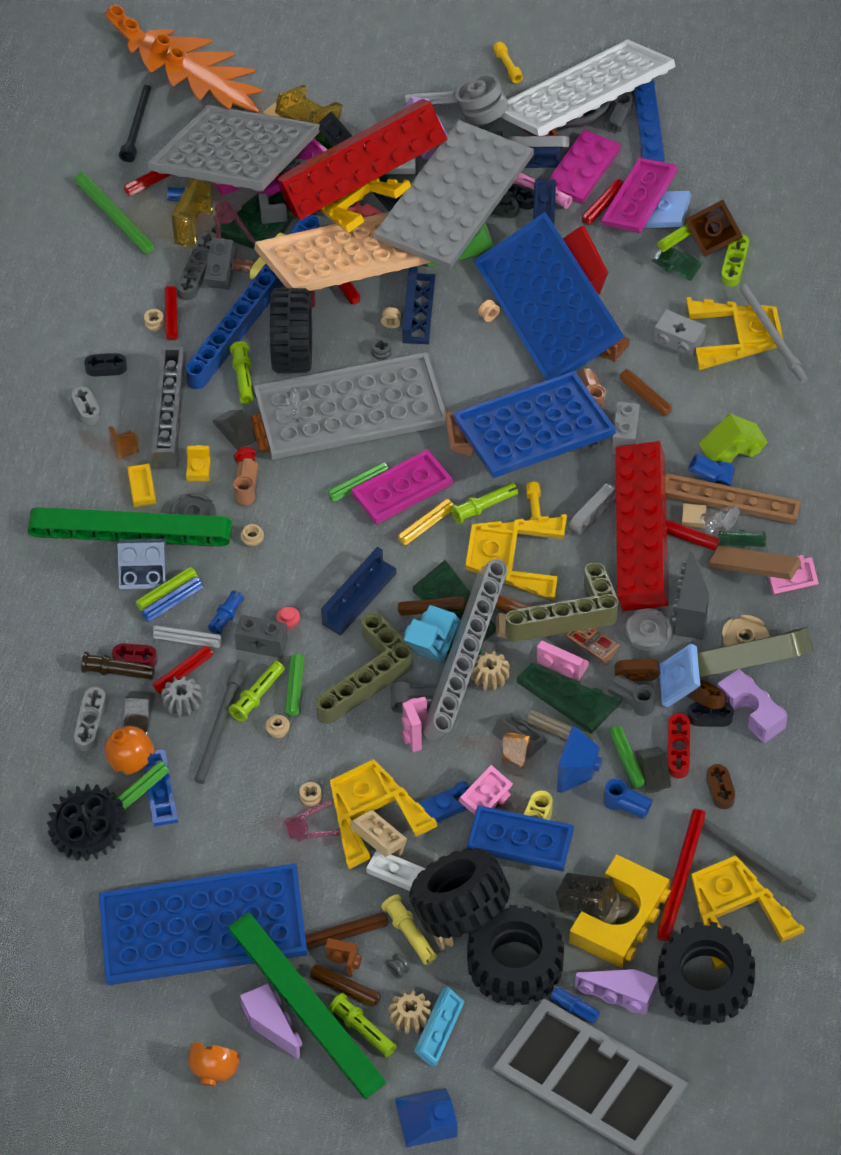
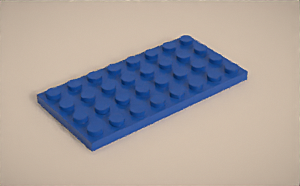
M546 212L474 260V263L546 380L576 371L625 338Z
M296 863L99 893L105 980L107 985L254 964L227 928L247 911L254 917L286 958L308 955Z

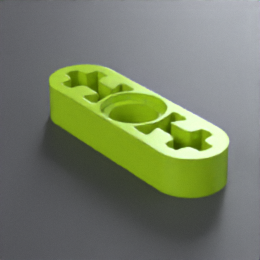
M742 234L743 238L728 245L721 272V282L725 286L734 287L740 283L749 249V238L745 234ZM738 243H741L740 250L736 249ZM732 257H737L741 261L734 263L731 262L729 259ZM730 270L734 271L733 277H729Z

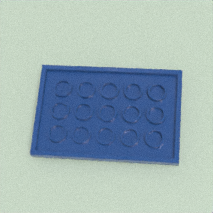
M575 371L453 413V420L493 479L616 434V428Z

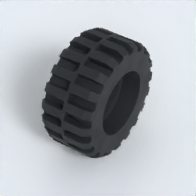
M276 288L271 292L270 357L272 370L276 373H307L311 370L312 306L311 293L306 288Z
M467 848L460 852L454 851L450 855L438 858V861L431 862L425 870L418 874V878L414 879L410 887V902L422 926L431 935L443 938H450L451 936L461 937L465 933H473L475 929L488 925L487 922L494 920L498 913L504 910L510 896V885L497 859L490 852L479 848L474 850Z
M509 905V908L499 912L494 920L487 922L488 925L483 928L479 927L475 929V932L469 934L467 945L468 972L472 976L473 984L475 987H480V992L484 996L488 997L491 995L492 1000L498 1003L501 1000L506 1001V1005L514 1006V1002H521V1005H527L529 1000L533 999L537 1002L543 999V993L549 994L554 989V985L558 984L561 972L563 971L564 942L562 941L560 929L555 928V922L551 918L545 919V913L540 910L534 912L532 907L525 905L524 908H517V905ZM520 942L531 946L538 953L539 957L528 966L510 968L497 962L492 953L503 944Z
M695 922V927L690 928L689 925L682 927L681 934L674 932L669 937V943H664L658 959L659 991L661 996H665L666 1005L669 1008L674 1007L675 1014L680 1018L686 1015L688 1016V1021L695 1023L696 1019L703 1020V1025H710V1020H716L719 1024L725 1022V1016L727 1015L730 1018L738 1015V1009H744L748 1004V997L752 996L755 983V959L751 956L752 950L749 944H743V937L739 933L733 935L732 928L724 925L723 929L719 928L716 922H710V926H703V922ZM712 956L720 959L728 966L731 976L729 981L722 987L705 991L689 985L682 976V969L693 958Z

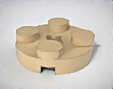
M741 615L739 619L733 620L732 618L728 620L722 630L723 647L770 637L764 622L751 615ZM748 634L749 640H743L739 636Z

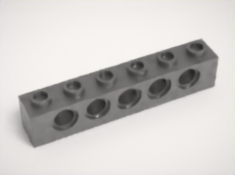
M161 347L152 443L154 469H177L186 367L184 347Z

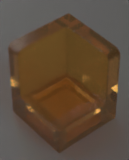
M113 426L108 427L110 443L117 459L139 453L135 433L128 431L117 435Z
M506 732L502 746H504L502 761L519 764V768L524 769L527 762L530 736Z

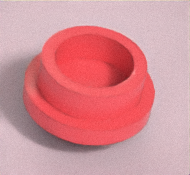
M284 607L277 612L276 619L277 622L286 623L287 629H293L300 621V614L293 607Z

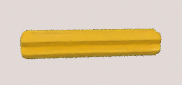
M445 499L400 532L398 540L403 545L409 544L449 514L451 506L454 504L449 499Z

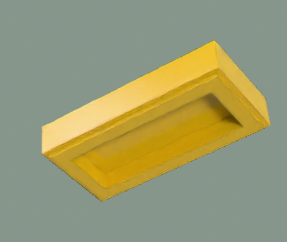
M150 464L127 467L133 506L156 504Z

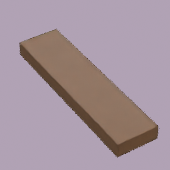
M719 546L710 559L709 564L711 568L791 580L801 565L799 557Z

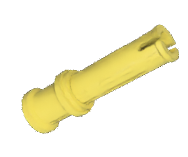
M399 894L389 897L382 903V910L390 915L393 920V926L403 932L422 960V963L427 965L429 962L430 964L437 958V954L415 925L412 912L406 910Z

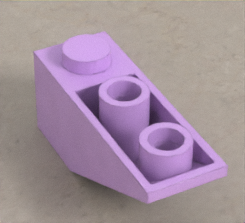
M635 969L577 972L575 976V988L583 994H592L602 998L609 1004H618L632 1013H641L643 1015H646L658 986V978Z
M266 984L240 995L241 1008L251 1028L296 1059L300 1058V1047L303 1046L297 1032H292L290 1028L292 1026L291 1019L286 1011L282 1012L280 1008L282 1004L276 991L272 992L269 985Z

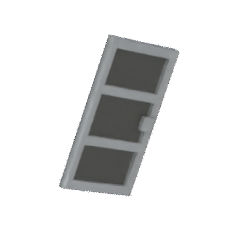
M543 998L493 1068L494 1071L634 1155H641L688 1087V1082Z

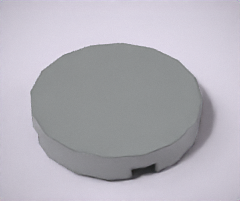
M650 608L639 609L634 612V615L629 616L626 621V639L633 647L648 652L659 650L665 647L671 639V621L668 617L666 618L662 615V612Z

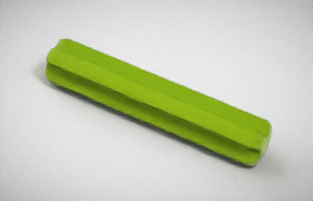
M683 225L657 243L660 251L665 252L690 236L692 233L688 225Z
M189 567L136 601L138 609L142 611L192 578L198 577L196 571Z

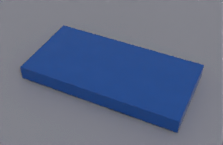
M478 805L466 849L474 850L479 848L490 852L495 858L564 872L574 825Z

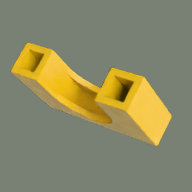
M616 854L605 872L604 886L612 887L620 894L630 898L639 909L637 916L625 924L612 925L581 911L570 929L569 943L623 969L627 961L631 962L635 957L637 944L639 942L643 943L649 931L647 927L650 922L655 923L660 913L659 907L662 903L666 904L671 892L669 890L670 879Z

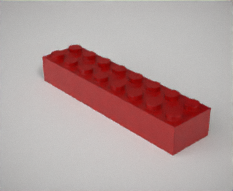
M421 99L275 179L292 215L301 220L448 139L432 103Z
M660 441L615 447L617 597L623 612L669 606L666 463L664 451Z

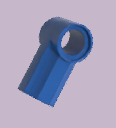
M696 453L689 463L688 470L709 482L731 486L735 467L728 462L722 461L717 463Z
M611 779L606 783L603 803L607 808L612 810L621 809L641 819L646 818L653 799L627 788L625 782L620 779Z

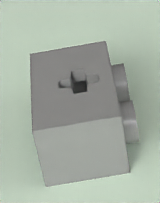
M666 309L654 327L653 341L661 346L676 350L681 354L694 357L696 348L700 347L705 340L706 325Z
M617 402L614 425L616 434L613 435L612 454H615V447L636 444L640 404Z

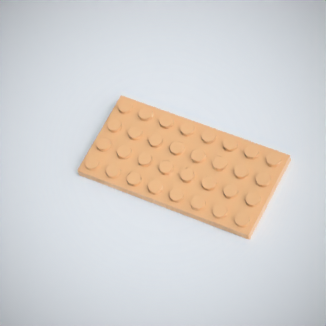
M389 212L364 217V222L350 233L344 231L337 224L255 242V251L286 288H306L309 291L431 263L428 260L374 239V232Z

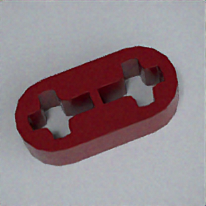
M121 643L112 650L114 660L146 665L157 664L156 650L149 645ZM122 653H126V655H124V658H120ZM145 655H150L147 660L143 659Z

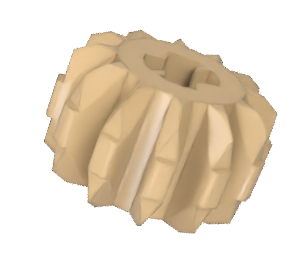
M484 650L483 656H477L470 678L474 680L476 687L483 685L484 690L492 687L495 691L497 685L503 687L505 680H508L510 675L509 663L505 661L503 654L496 656L495 650L491 654Z
M414 989L410 995L402 991L401 998L394 996L392 999L393 1004L389 1006L391 1024H395L397 1031L405 1028L407 1035L410 1029H414L418 1034L420 1027L425 1028L431 1015V1003L425 1001L423 993L416 996Z

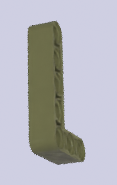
M592 562L585 566L584 589L587 594L586 598L509 611L506 615L505 626L507 639L523 641L615 624L618 619L619 602L604 565Z
M370 612L363 616L362 634L364 640L379 656L317 697V718L320 722L325 724L335 722L412 669V648L378 613Z
M808 627L791 630L776 636L697 652L699 677L813 651Z

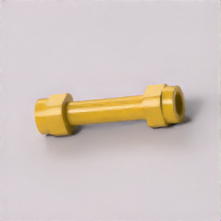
M501 41L496 42L493 45L494 54L503 61L508 70L509 79L515 84L523 80L522 71L513 64L508 55L507 46Z
M535 481L526 484L527 498L530 499L532 515L530 520H536L538 517H542L539 498L541 497L540 484Z

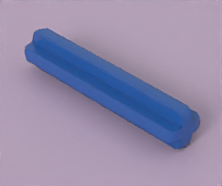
M198 577L192 578L141 611L143 618L147 622L152 621L201 590L203 583Z

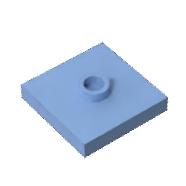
M665 191L644 228L682 227L691 199L690 191Z
M691 643L660 664L661 702L666 707L673 705L700 687L697 646Z

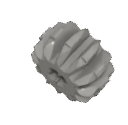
M185 676L181 680H177L174 677L173 683L166 682L165 689L162 690L163 706L168 708L171 715L177 712L179 717L183 713H187L190 716L191 710L198 711L199 704L203 700L199 684H196L193 678L187 681Z

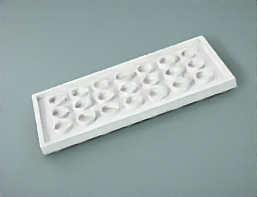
M627 39L508 99L507 110L500 118L537 136H544L550 130L562 127L566 122L574 118H580L584 113L599 108L601 104L613 101L619 95L631 92L635 87L650 82L654 77L666 74L668 70L676 67L674 59Z

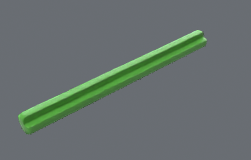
M80 172L75 175V182L145 254L154 251V244L85 173Z

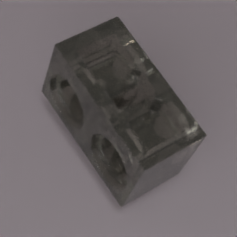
M566 873L556 891L561 912L580 914L582 911L590 916L605 918L617 899L613 879Z

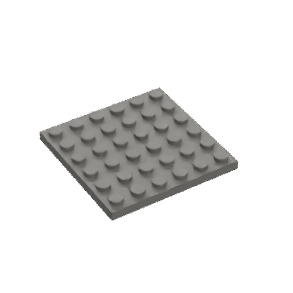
M207 105L148 162V168L150 171H156L160 174L167 173L178 177L195 178L198 181L206 180L216 184H228L237 188L244 187L254 191H263L320 132V124Z

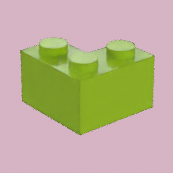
M730 413L699 442L706 457L717 463L722 461L731 463L739 453L753 458L768 444L756 423Z

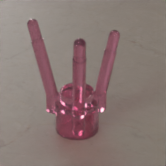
M219 202L215 206L216 215L213 217L216 227V238L221 239L220 222L227 224L234 219L250 242L254 243V238L239 219L230 202Z
M329 799L300 815L284 820L290 838L297 837L299 842L309 838L341 835L340 830L304 832L308 830L305 818L328 806L332 801Z

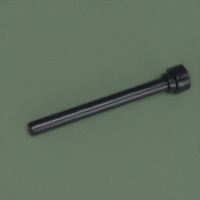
M149 85L143 86L127 143L120 148L119 158L124 162H133L137 154L135 142L151 91V86Z

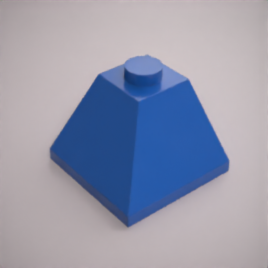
M572 726L558 764L557 792L560 793L592 780L594 772H599L602 764V757H599V746L577 727Z
M446 1088L395 1099L406 1147L457 1137V1120L452 1100Z

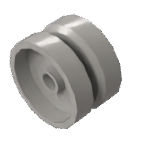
M493 74L476 75L466 80L456 90L455 96L462 108L467 123L471 125L487 124L502 116L507 110L508 102L504 92L501 91L502 88L497 76Z

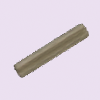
M531 709L527 715L528 723L561 738L568 739L572 726L534 709ZM583 732L587 737L594 741V737L592 735Z

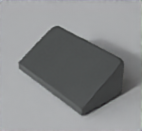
M512 713L497 719L492 731L493 735L527 759L532 757L547 742L546 737Z

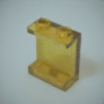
M305 85L280 93L276 99V114L283 118L311 123L320 122L331 111L340 120L343 107L338 102L323 107L306 98L307 86Z
M190 179L171 215L174 244L193 249L197 241L195 221L200 213L212 215L213 213L211 184Z

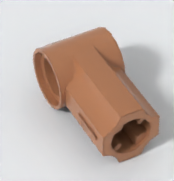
M591 368L583 369L577 375L602 409L606 390L600 385L596 373Z
M244 458L243 461L239 462L236 479L233 482L235 501L242 506L250 505L255 500V486L259 465L252 459Z

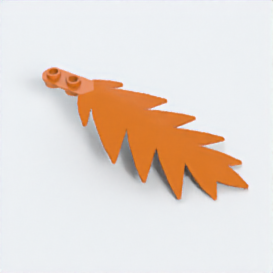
M111 5L106 10V18L129 40L127 44L129 52L134 53L139 48L143 64L150 73L165 65L166 75L171 86L175 87L187 78L188 84L198 100L201 101L206 93L210 91L217 101L227 109H231L232 104H235L254 113L259 112L254 102L248 96L262 93L263 89L250 84L229 81L255 73L256 69L212 66L235 55L234 52H192L212 43L213 39L168 36L174 33L173 29H157L144 33L139 28L138 22L129 18L121 6Z

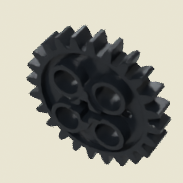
M86 784L85 789L82 791L79 786H76V793L74 794L67 790L68 797L60 796L59 799L62 803L60 805L53 804L56 812H49L48 814L52 820L47 822L50 828L47 832L52 838L53 845L56 846L60 853L64 851L67 858L73 854L76 861L79 860L81 855H83L85 861H88L91 854H93L95 859H98V852L100 851L107 855L106 848L109 846L114 849L113 841L122 840L118 833L126 831L122 825L127 823L125 816H123L126 814V811L122 807L123 804L120 798L117 799L114 792L110 793L107 787L101 791L98 784L94 786L93 790H91L89 784ZM83 804H84V808H85V813H86L87 816H88V820H87V821H88L89 828H90V830H91V832H92V836H93V839H92V840H90L89 832H88V830H87L86 827H85V826H86V820H85V817H84V815H83V813H82V809H81V805H83ZM100 805V807L97 810L92 811L94 807ZM77 813L74 817L69 818L71 814ZM105 826L104 830L97 832L99 828ZM82 834L80 838L74 839L76 835Z

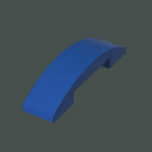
M165 749L154 751L153 755L150 754L148 757L149 763L143 769L145 774L159 761H162L168 767ZM167 773L147 790L154 827L178 823L170 775Z

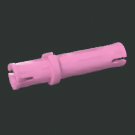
M520 173L513 184L534 190L535 179ZM556 187L555 203L565 209L569 208L572 203V196L559 191Z

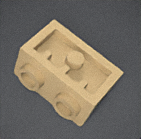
M373 810L352 821L350 828L384 857L390 854L396 857L402 855L407 838Z

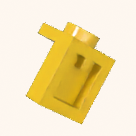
M202 445L187 446V481H210V447Z

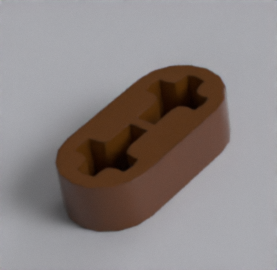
M625 659L618 661L614 666L615 676L622 675L631 681H651L660 677V664L654 659Z
M700 680V687L689 693L687 697L705 707L718 709L724 707L726 694L723 690L712 684Z
M714 764L708 768L706 776L712 801L720 809L731 808L735 802V790L729 771L723 765ZM714 774H718L721 777L720 783H718L717 777ZM721 791L724 792L725 797H728L727 800H724L723 797H720Z

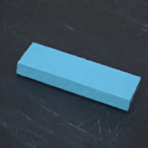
M449 987L442 988L414 1050L430 1066L437 1065L465 1003Z

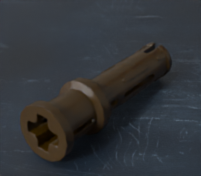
M84 652L81 672L101 673L102 676L111 673L153 680L155 665L114 660L109 655L102 657Z

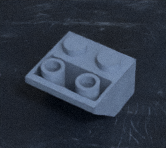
M166 538L119 539L117 543L119 589H153L166 582Z

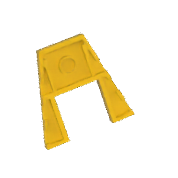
M379 178L319 211L344 231L350 233L361 225L364 219L362 214L349 211V206L361 201L370 191L396 199L408 190L411 184L409 180H404L403 183H398L396 179L380 182Z
M686 297L689 319L733 316L738 344L697 347L695 354L698 370L777 348L749 304L748 306L736 305V302L727 301V304L714 303V300L711 299L694 301L692 297ZM761 305L783 339L777 307Z
M563 514L561 517L555 518L544 516L538 517L536 520L527 521L516 519L514 522L508 523L497 521L472 524L465 569L478 574L479 570L489 561L500 559L507 567L504 584L555 601L558 576L512 571L518 534L564 539L567 515Z
M374 759L330 780L348 869L371 859L361 837L350 828L353 820L370 810L374 811L396 801L415 837L438 827L436 820L431 818L425 812V809L418 802L416 803L408 795V792L400 787Z
M736 855L691 874V882L703 926H710V922L718 923L717 927L721 928L716 918L758 901L781 942L804 933V926L802 924L799 925L791 917L792 914L785 906L782 907L773 898V894L757 881V877ZM710 956L714 971L727 966L720 959Z

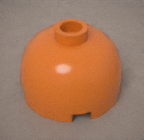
M124 726L112 732L107 738L104 747L105 757L114 772L118 773L119 771L125 775H130L140 771L149 763L148 757L150 754H154V744L142 729L134 726Z
M191 1043L188 1053V1065L193 1075L201 1079V1084L215 1087L216 1082H226L234 1076L239 1066L241 1054L216 1045L204 1049V1043Z

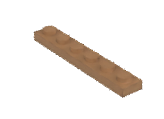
M668 473L665 476L666 498L796 524L801 506V501Z

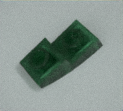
M669 248L665 252L659 249L652 259V262L666 272L670 273L674 269L689 281L693 279L703 264L694 257L674 248Z

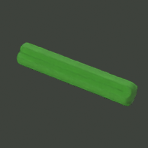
M382 462L329 489V498L335 502L351 494L352 488L389 470V467L385 462Z
M300 653L290 656L285 713L289 717L297 716L300 709L304 656Z
M620 725L610 728V736L634 789L643 787L645 779L623 728Z
M159 761L120 794L117 799L120 798L123 804L122 807L124 809L128 808L169 773L168 767L162 761Z

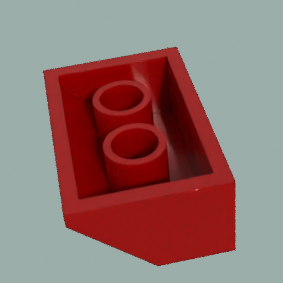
M580 226L565 236L563 240L598 295H600L609 272L585 226Z

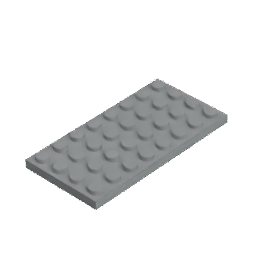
M460 120L447 135L448 140L441 143L413 180L411 187L404 192L374 232V239L448 269L452 268L534 155V149Z
M427 352L253 386L272 460L446 426V411Z

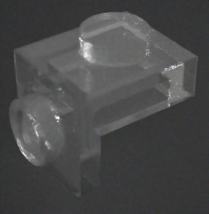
M736 505L720 508L718 512L703 513L700 519L712 534L728 531L729 528L734 526L736 518L741 511Z

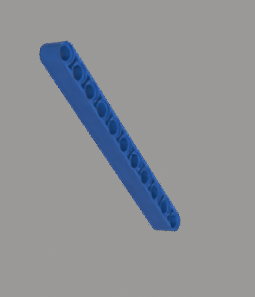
M309 215L299 220L289 234L319 228L318 217ZM267 264L263 266L187 363V384L192 389H201L206 386L230 355V345L244 337L270 303L271 292L276 288H282L284 285Z

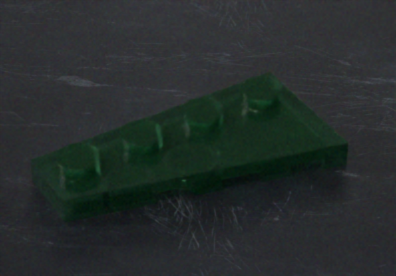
M446 560L441 562L413 586V593L422 600L464 597L467 605L471 594ZM465 610L451 612L455 613L461 620ZM491 619L483 642L496 632V626Z
M533 662L517 677L519 685L590 734L621 704L622 698L615 695L613 697L603 693V690L593 687L591 689L581 685L580 681L573 678L569 680L561 677L560 673Z

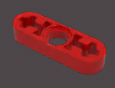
M676 713L668 721L667 771L671 777L682 779L688 775L690 768V720L685 714ZM676 723H681V734L677 733ZM682 742L686 747L682 750H676L672 744ZM677 758H681V769H676Z

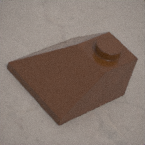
M724 200L685 219L704 257L743 238Z

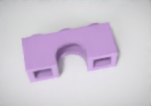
M737 669L717 684V688L723 690L726 694L725 703L730 704L733 710L742 706H748L755 710L750 714L748 728L763 743H766L786 728L788 715L784 708L774 703L765 690H761L754 683L750 675H745L740 669Z

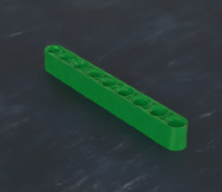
M36 507L30 511L27 532L29 535L39 538L98 541L166 538V544L221 547L230 544L232 520L223 516Z
M247 911L230 924L227 928L235 940L360 1095L366 1100L387 1083L379 1071L254 917Z

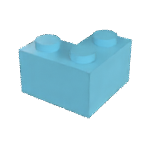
M429 605L428 610L423 613L421 621L413 619L411 625L407 626L404 641L417 655L443 664L461 620L455 613Z

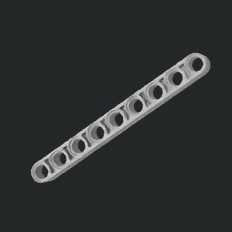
M492 559L477 574L423 725V733L429 740L436 741L453 727L507 574V567L500 559Z

